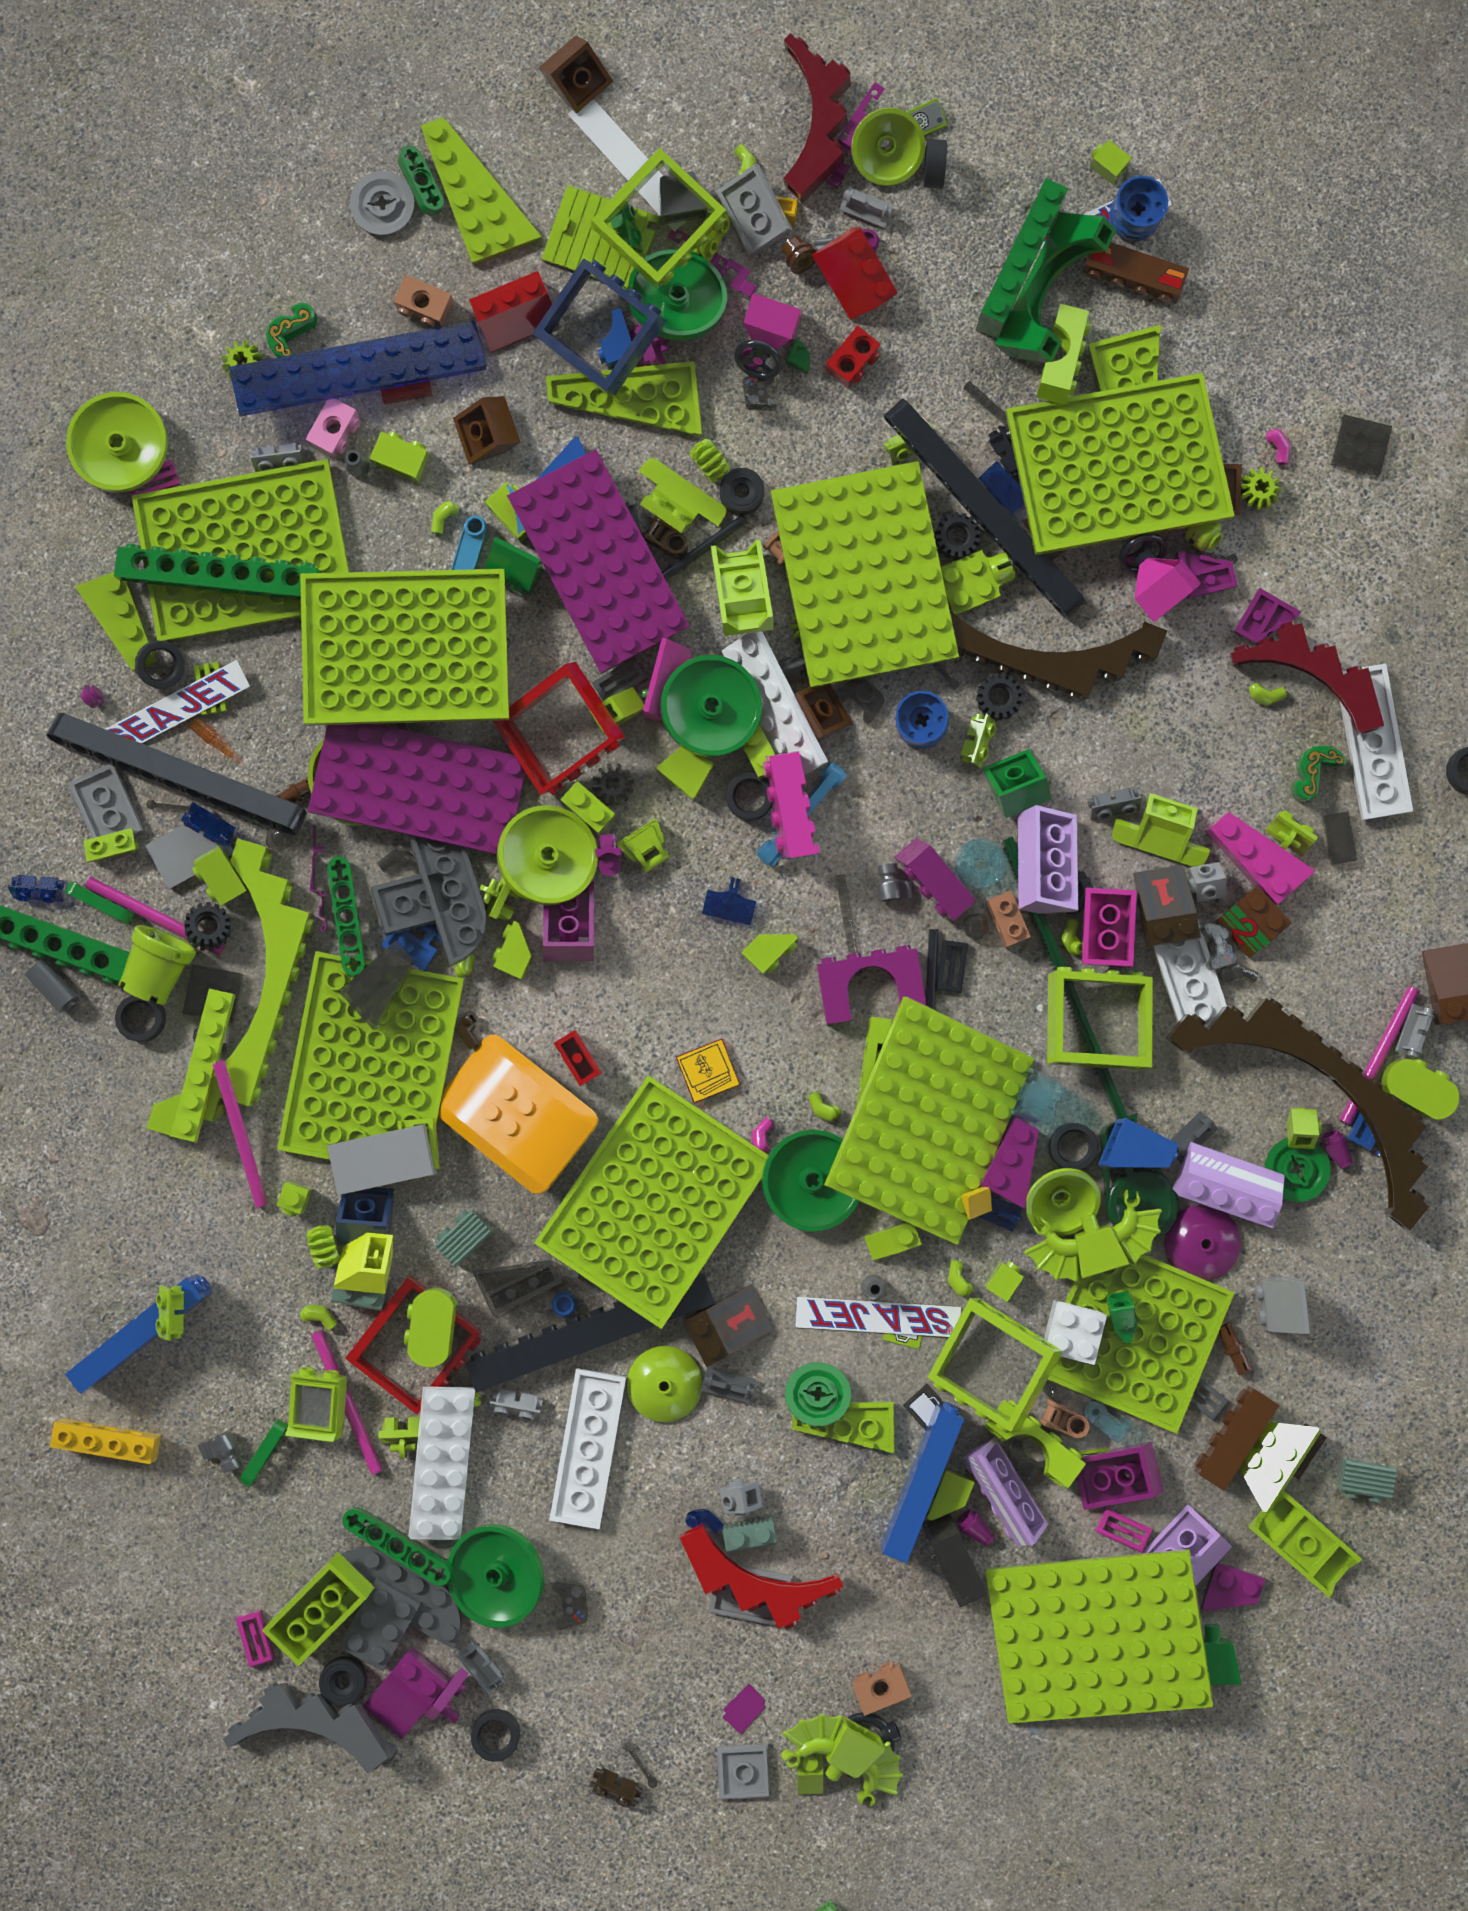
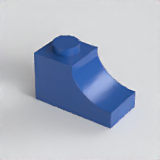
M621 308L611 311L613 318L611 330L605 339L600 340L601 348L597 349L601 364L606 363L608 370H612L632 342Z

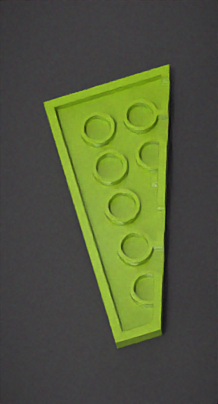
M444 117L420 125L473 265L542 240V236Z
M1161 324L1088 344L1087 347L1099 392L1158 380Z
M694 361L635 367L616 395L604 391L583 373L546 376L549 404L702 437ZM603 370L601 372L608 377L612 370Z

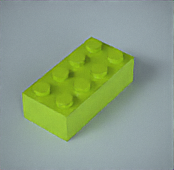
M337 1552L268 1622L262 1632L299 1667L367 1599L375 1587Z

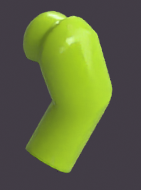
M819 1091L807 1095L816 1117L828 1122H833L840 1118L841 1109L836 1105L829 1106L824 1104Z
M951 1260L948 1283L957 1295L969 1296L973 1291V1286L961 1276L963 1262Z
M309 1304L300 1312L301 1320L304 1322H309L310 1320L321 1321L327 1331L338 1324L323 1305Z

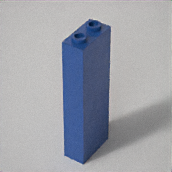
M195 1274L186 1277L176 1285L182 1286V1291H184V1309L175 1310V1314H183L185 1316L212 1294L209 1290L211 1285L202 1275L199 1277ZM156 1302L65 1373L66 1377L80 1394L93 1389L159 1336L156 1331V1320L159 1319V1308Z
M945 1401L943 1405L936 1403L880 1544L884 1555L906 1564L964 1421V1417L958 1407Z

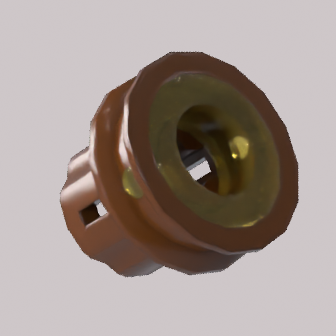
M793 236L782 246V251L786 256V265L790 267L791 272L794 274L803 273L814 265L815 260L812 254L817 250L813 248L811 243L803 242L799 236Z

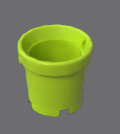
M137 925L133 929L131 936L133 944L118 985L119 987L124 986V991L149 1002L150 998L154 996L158 998L156 1004L165 1005L183 969L192 962L197 951L187 942L152 927Z

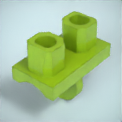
M1286 810L1280 811L1265 830V832L1281 842V848L1285 850L1289 847L1301 856L1306 853L1318 838L1314 834L1313 828L1308 825L1301 826L1294 821L1293 815Z
M503 877L500 882L492 879L488 887L481 884L479 889L485 892L482 900L484 903L489 904L486 915L494 919L498 917L510 920L514 908L504 904L508 895L519 899L520 896L511 890Z
M420 1416L408 1417V1430H399L398 1418H384L382 1431H379V1439H381L382 1444L399 1443L390 1444V1452H399L400 1459L407 1458V1451H416V1443L413 1442H418Z

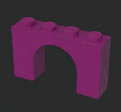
M911 945L896 947V952L886 953V949L871 951V956L861 957V953L846 955V960L836 961V957L821 959L822 964L816 965L826 1025L852 1020L847 992L848 984L857 971L867 967L880 968L892 977L896 985L899 1005L903 997H908L926 1006L917 948L911 949Z

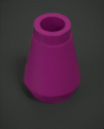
M1339 1129L1331 1130L1320 1138L1322 1141L1321 1146L1338 1164L1339 1168H1345L1353 1163L1345 1135L1340 1133Z
M970 1509L965 1511L957 1521L960 1532L984 1546H988L995 1537L976 1511L973 1512Z

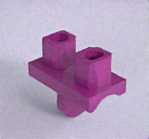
M638 321V327L629 331L631 341H633L642 328ZM656 336L639 360V366L665 364L662 352L669 350L667 342L671 340Z
M615 834L600 835L601 849H595L596 858L600 860L599 869L606 876H614L621 869L619 859H623L622 849L617 848V837Z

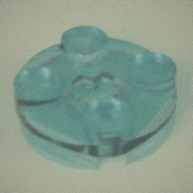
M986 838L974 839L963 845L958 851L955 859L956 873L963 883L975 889L988 888L998 882L1004 875L1006 859L1001 848L994 841ZM980 857H984V862L988 864L987 868H982L981 871L977 870L974 859L979 860Z

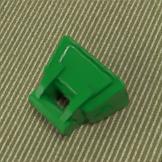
M1129 1291L1107 1294L1106 1301L1114 1330L1124 1343L1129 1344L1132 1342L1137 1329L1135 1305Z

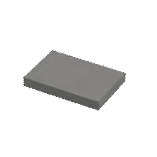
M754 164L716 191L750 257H754L793 231L759 164Z
M108 764L68 782L92 838L129 828L133 829L134 836L145 832L117 767Z
M212 809L145 845L169 890L196 876L192 869L195 867L193 864L194 859L220 844L229 858L232 857L234 851Z
M740 1565L742 1568L761 1577L783 1582H792L793 1575ZM729 1584L725 1585L726 1589L724 1591L711 1595L708 1613L777 1626L765 1601L762 1602V1607L753 1612H748V1610L742 1612Z

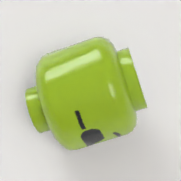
M1217 522L1185 528L1186 541L1201 552L1213 550L1223 536L1221 534V526Z

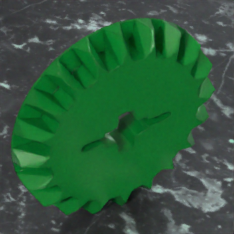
M1284 1138L1273 1145L1272 1149L1267 1153V1158L1264 1162L1265 1168L1285 1175L1283 1199L1288 1201L1303 1202L1315 1198L1324 1190L1330 1178L1331 1166L1329 1157L1317 1142L1314 1149L1289 1148L1288 1138ZM1293 1161L1297 1165H1303V1168L1300 1170L1301 1177L1297 1173H1291L1290 1170L1294 1168Z
M814 1362L799 1367L792 1373L785 1387V1402L789 1411L794 1415L795 1419L800 1420L804 1425L808 1424L813 1427H826L829 1424H835L837 1420L843 1418L851 1401V1388L847 1378L839 1369L826 1363ZM816 1390H821V1394L825 1395V1397L820 1398V1401H815V1397L811 1396V1394H815Z

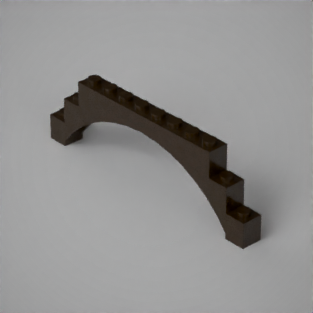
M950 610L960 657H963L965 654L973 657V661L980 665L987 666V663L997 666L996 670L1001 673L1010 675L1013 672L1020 675V679L1033 684L1036 681L1044 684L1043 688L1051 692L1063 691L1067 693L1066 696L1075 701L1086 700L1089 697L1097 673L1101 674V678L1106 681H1120L1124 676L1131 655H1135V659L1142 663L1154 662L1158 657L1168 631L1143 622L1137 631L1103 646L1070 652H1043L1000 642L976 630Z
M1267 998L1261 999L1246 1019H1243L1244 1013L1235 1006L1231 1008L1228 1006L1222 1007L1207 1027L1204 1026L1206 1022L1196 1014L1192 1016L1185 1014L1166 1039L1185 1054H1190L1194 1048L1214 1044L1253 1045L1290 1055L1310 1065L1329 1078L1359 1110L1376 1141L1384 1165L1388 1191V1209L1384 1214L1405 1230H1411L1429 1208L1423 1202L1425 1200L1423 1195L1414 1189L1409 1191L1428 1167L1422 1162L1424 1158L1414 1150L1408 1151L1427 1127L1421 1122L1423 1118L1413 1110L1408 1112L1401 1106L1403 1102L1393 1094L1388 1096L1381 1090L1383 1086L1373 1078L1368 1080L1361 1074L1363 1070L1353 1062L1348 1064L1341 1058L1343 1054L1333 1046L1328 1048L1321 1042L1323 1038L1313 1030L1308 1032L1301 1026L1303 1022L1293 1014L1288 1016L1282 1011L1283 1006L1273 998L1270 1000Z

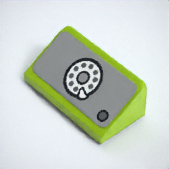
M938 98L906 111L918 121L924 136L947 126Z

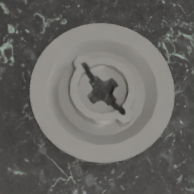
M378 171L364 176L357 182L351 193L350 209L354 220L367 233H373L377 236H388L391 233H398L412 219V214L415 210V199L408 183L402 177L392 172ZM380 199H385L387 203L390 202L385 206V210H381L380 206H376V204L380 203Z

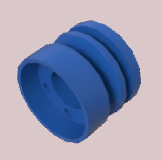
M1140 175L1124 182L1109 210V221L1117 229L1116 234L1125 240L1135 242L1145 240L1154 234L1168 210L1169 199L1166 189L1159 181L1149 176Z
M916 691L908 694L901 700L896 709L895 721L899 736L906 744L913 748L927 749L936 746L943 740L948 731L949 716L946 705L939 696L929 691ZM918 717H922L923 719H929L926 721V727H923L921 724L916 725L918 723Z

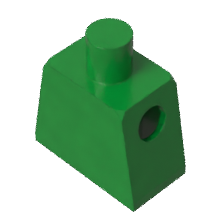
M1206 1624L1204 1645L1210 1684H1241L1233 1642L1229 1638L1220 1637V1625Z

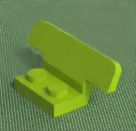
M649 458L638 470V472L657 484L653 492L645 496L640 505L679 532L687 531L699 514L718 527L721 525L727 512L725 506L657 459Z
M1150 793L1140 825L1117 818L1115 820L1112 838L1116 842L1192 867L1204 865L1210 854V848L1189 842L1194 830L1198 808Z

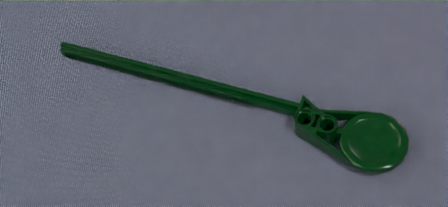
M1012 836L1002 841L1004 845L1002 850H1006L1003 854H1007L1005 858H1009L1007 862H1011L1008 867H1013L1011 871H1014L1013 875H1016L1014 880H1018V848ZM1029 912L1028 914H1032L1031 918H1034L1032 923H1036L1034 927L1038 928L1036 930L1039 931L1037 936H1041L1039 940H1043L1041 944L1045 945L1042 949H1046L1044 953H1048L1047 957H1050L1048 962H1052L1050 966L1054 967L1052 970L1056 971L1057 967H1066L1045 914ZM1064 981V996H1066L1064 1001H1068L1066 1005L1070 1006L1068 1008L1071 1010L1069 1014H1073L1071 1018H1075L1072 1023H1077L1075 1027H1078L1077 1031H1080L1078 1036H1082L1080 1040H1084L1082 1044L1086 1045L1083 1048L1087 1049L1085 1053L1102 1054L1073 982ZM1095 1067L1093 1069L1096 1070L1094 1075H1098L1116 1120L1127 1118L1137 1123L1138 1113L1127 1116L1108 1068ZM1116 1121L1106 1124L1100 1130L1101 1156L1109 1139L1108 1132L1114 1127ZM1102 1168L1105 1205L1108 1219L1113 1227L1122 1221L1124 1210H1127L1124 1192L1128 1190L1129 1200L1136 1198V1191L1139 1193L1140 1202L1134 1211L1162 1210L1158 1218V1227L1161 1233L1157 1234L1153 1240H1157L1169 1232L1177 1219L1179 1203L1177 1193L1172 1189V1184L1159 1168H1152L1153 1170L1116 1168L1123 1170L1124 1174L1114 1181L1111 1188L1109 1168Z

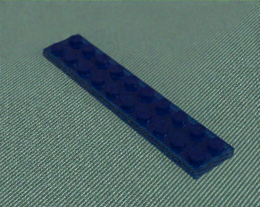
M469 321L230 366L229 371L239 416L241 417L486 370V363L476 321Z

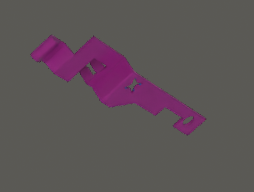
M874 82L837 138L838 143L844 149V154L849 155L850 158H852L851 143L853 134L858 124L867 116L863 111L866 112L867 108H869L868 103L872 97L878 100L885 90L884 87ZM873 90L877 91L876 96H873L871 94ZM844 132H846V134L849 135L847 137V140L845 139V137H842L844 136ZM842 162L826 183L838 189L850 166Z
M672 229L667 237L679 244L682 239L687 241L691 236L679 229L675 232ZM680 233L682 237L677 239L676 234ZM715 253L710 263L719 271L722 278H724L729 267L738 272L730 287L751 298L757 289L755 285L746 280L751 271L733 259L729 258L727 260L718 253ZM720 258L722 259V261H726L725 263H723V267L721 266V264H717L718 262H720Z
M313 824L310 891L320 893L322 897V904L319 906V917L324 919V926L321 925L320 930L326 932L327 919L324 918V897H331V895H324L323 891L314 890L315 853L325 852L318 850L325 847L316 846V825Z

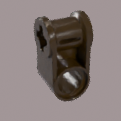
M654 515L650 527L645 533L642 532L641 534L644 540L671 558L680 559L685 556L689 551L686 536ZM674 541H682L684 543L680 550L670 548Z

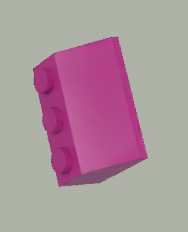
M662 638L643 709L646 719L663 723L660 702L664 685L670 675L681 664L695 658L692 657V649Z
M1085 888L1082 964L1106 967H1133L1137 890Z

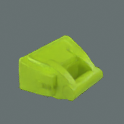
M656 819L617 843V847L622 849L625 857L630 858L634 862H637V860L640 862V866L645 873L670 858L667 851L662 847L665 839ZM656 848L659 853L645 862L643 856Z

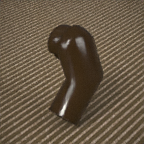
M472 1011L462 1014L457 1029L458 1034L470 1050L480 1044V1041L473 1033L477 1016Z

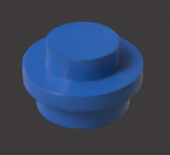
M567 1291L557 1293L552 1300L553 1311L561 1317L572 1315L577 1308L575 1296Z

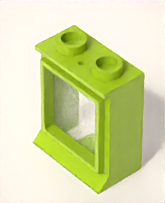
M301 1367L290 1375L289 1418L285 1436L334 1442L343 1436L347 1376L339 1375V1371L325 1370L324 1373L315 1372V1368Z

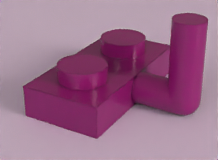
M460 1668L452 1676L447 1686L424 1715L433 1721L439 1714L442 1717L445 1716L453 1724L459 1719L460 1715L451 1708L452 1703L449 1700L453 1695L458 1697L466 1687L463 1681L468 1676V1673L464 1669Z

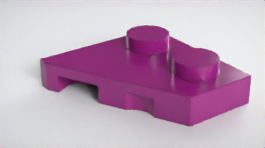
M1182 550L1177 551V559L1183 560L1201 583L1194 591L1187 595L1188 599L1238 586L1232 561L1216 560L1205 555L1198 556Z
M1259 588L1233 633L1255 645L1281 628L1280 625L1298 617L1301 611Z
M1218 1562L1212 1569L1200 1608L1204 1611L1256 1604L1259 1601L1265 1578Z

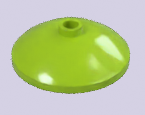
M891 107L875 110L863 118L853 134L851 143L852 158L858 171L869 181L885 186L899 184L910 178L922 163L925 154L923 130L918 121L906 111ZM883 140H888L889 142L886 148L881 147Z
M1072 1168L1054 1170L1039 1178L1029 1190L1025 1207L1031 1224L1033 1223L1037 1229L1043 1228L1044 1222L1039 1218L1043 1217L1049 1223L1050 1231L1055 1232L1058 1236L1074 1234L1083 1229L1081 1217L1090 1214L1097 1215L1101 1204V1194L1096 1182L1087 1173Z
M656 1346L644 1351L633 1362L627 1376V1392L632 1405L644 1417L656 1422H673L685 1417L695 1408L702 1393V1375L696 1361L687 1352L673 1346ZM665 1381L669 1384V1388L661 1390L659 1384Z

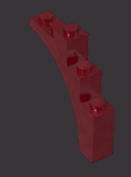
M790 33L784 39L785 50L798 64L807 80L812 98V118L806 144L796 163L783 180L785 188L803 203L844 162V149L833 138L848 123L847 110L837 100L851 86V73L844 64L840 63L838 65L833 59L826 65V62L819 54L813 55L808 50L809 46L801 37L795 38Z
M1295 621L1280 625L1281 629H1278L1276 632L1278 640L1274 641L1273 638H1267L1259 641L1258 646L1249 648V645L1246 644L1234 648V652L1230 653L1232 666L1247 663H1274L1292 667L1312 676L1325 685L1340 700L1352 720L1357 735L1379 730L1385 726L1369 667L1362 669L1361 665L1346 669L1347 673L1343 674L1336 645L1330 647L1328 643L1313 647L1314 651L1310 652L1303 623L1296 624Z

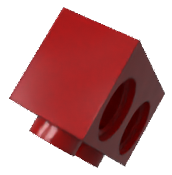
M857 325L826 362L825 370L846 388H849L852 383L857 385L865 375L863 370L868 364L873 366L880 357L881 344ZM858 345H866L869 351L861 354L856 350V347ZM845 363L850 364L853 367V371L845 373L840 369V366Z

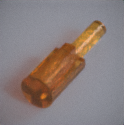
M199 717L190 723L188 728L192 729L207 744L212 743L228 758L232 757L233 752L217 738L218 734Z

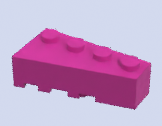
M794 751L765 756L766 762H763V771L765 777H769L770 787H767V796L769 802H773L774 812H771V821L773 827H777L778 837H775L777 852H781V856L787 858L820 853L818 844L813 845L812 837L816 832L814 822H812L810 817H807V812L810 811L811 807L809 797L806 792H802V787L806 786L800 752Z
M1230 812L1224 814L1205 831L1254 887L1258 885L1275 905H1278L1315 872L1314 869Z

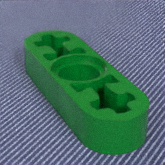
M405 146L398 156V165L421 211L426 215L435 216L440 212L444 204V198L420 150L414 146ZM407 155H408V157L411 158V159L414 158V162H413V163H412V161H411L410 159H407V160H406V156H407ZM414 177H424L427 185L421 186L417 184ZM428 199H429L431 202H436V205L434 206L432 203H429V204H428V203H427Z
M71 880L64 891L130 925L135 915L134 912Z
M279 1418L276 1420L238 1482L248 1488L252 1486L287 1431L288 1424Z

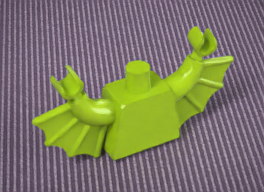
M1128 1190L1124 1192V1201L1127 1205V1210H1124V1217L1120 1223L1112 1228L1109 1224L1099 1227L1095 1214L1081 1217L1084 1232L1075 1234V1239H1062L1058 1237L1055 1232L1050 1231L1049 1223L1043 1217H1039L1044 1222L1043 1228L1037 1229L1033 1223L1032 1227L1037 1234L1044 1235L1046 1238L1044 1241L1026 1249L1024 1254L1034 1260L1038 1271L1044 1270L1049 1272L1055 1280L1068 1278L1074 1282L1079 1281L1078 1265L1081 1277L1085 1278L1128 1265L1129 1262L1124 1252L1131 1263L1136 1264V1261L1142 1254L1151 1252L1154 1237L1161 1233L1158 1227V1218L1162 1210L1134 1211L1140 1202L1139 1193L1136 1191V1198L1129 1200Z
M819 1714L810 1720L800 1719L795 1727L783 1731V1736L799 1749L796 1752L792 1749H785L781 1753V1758L787 1761L786 1765L788 1767H798L802 1756L805 1758L815 1753L824 1754L827 1762L830 1764L825 1774L832 1781L837 1782L844 1772L854 1778H858L861 1775L864 1777V1790L859 1791L857 1794V1801L861 1806L863 1805L864 1798L868 1796V1805L873 1806L875 1804V1798L872 1795L875 1789L892 1795L898 1794L897 1784L903 1777V1773L899 1771L898 1767L900 1756L892 1751L890 1742L883 1744L880 1736L843 1715L828 1717L823 1714Z

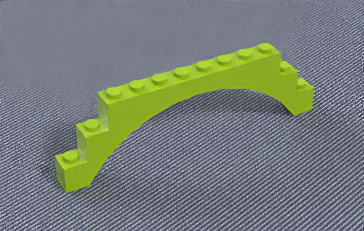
M237 838L230 863L249 889L261 918L266 945V970L260 1004L251 1025L232 1055L225 1062L237 1102L242 1105L253 1106L254 1102L258 1103L261 1097L262 1088H259L262 1078L265 1079L268 1074L270 1064H267L269 1054L273 1055L276 1049L277 1040L274 1038L277 1030H281L285 1016L282 1015L284 1006H288L291 1001L292 992L289 990L292 982H296L300 971V968L297 967L298 961L306 953L307 944L304 942L307 933L311 934L315 920L312 919L313 914L285 905L286 901H290L293 894L292 881L264 873V869H268L271 864V849ZM216 1074L203 1118L211 1122H216L218 1118H222L225 1111V1104L223 1103ZM181 1094L154 1104L146 1128L170 1136Z

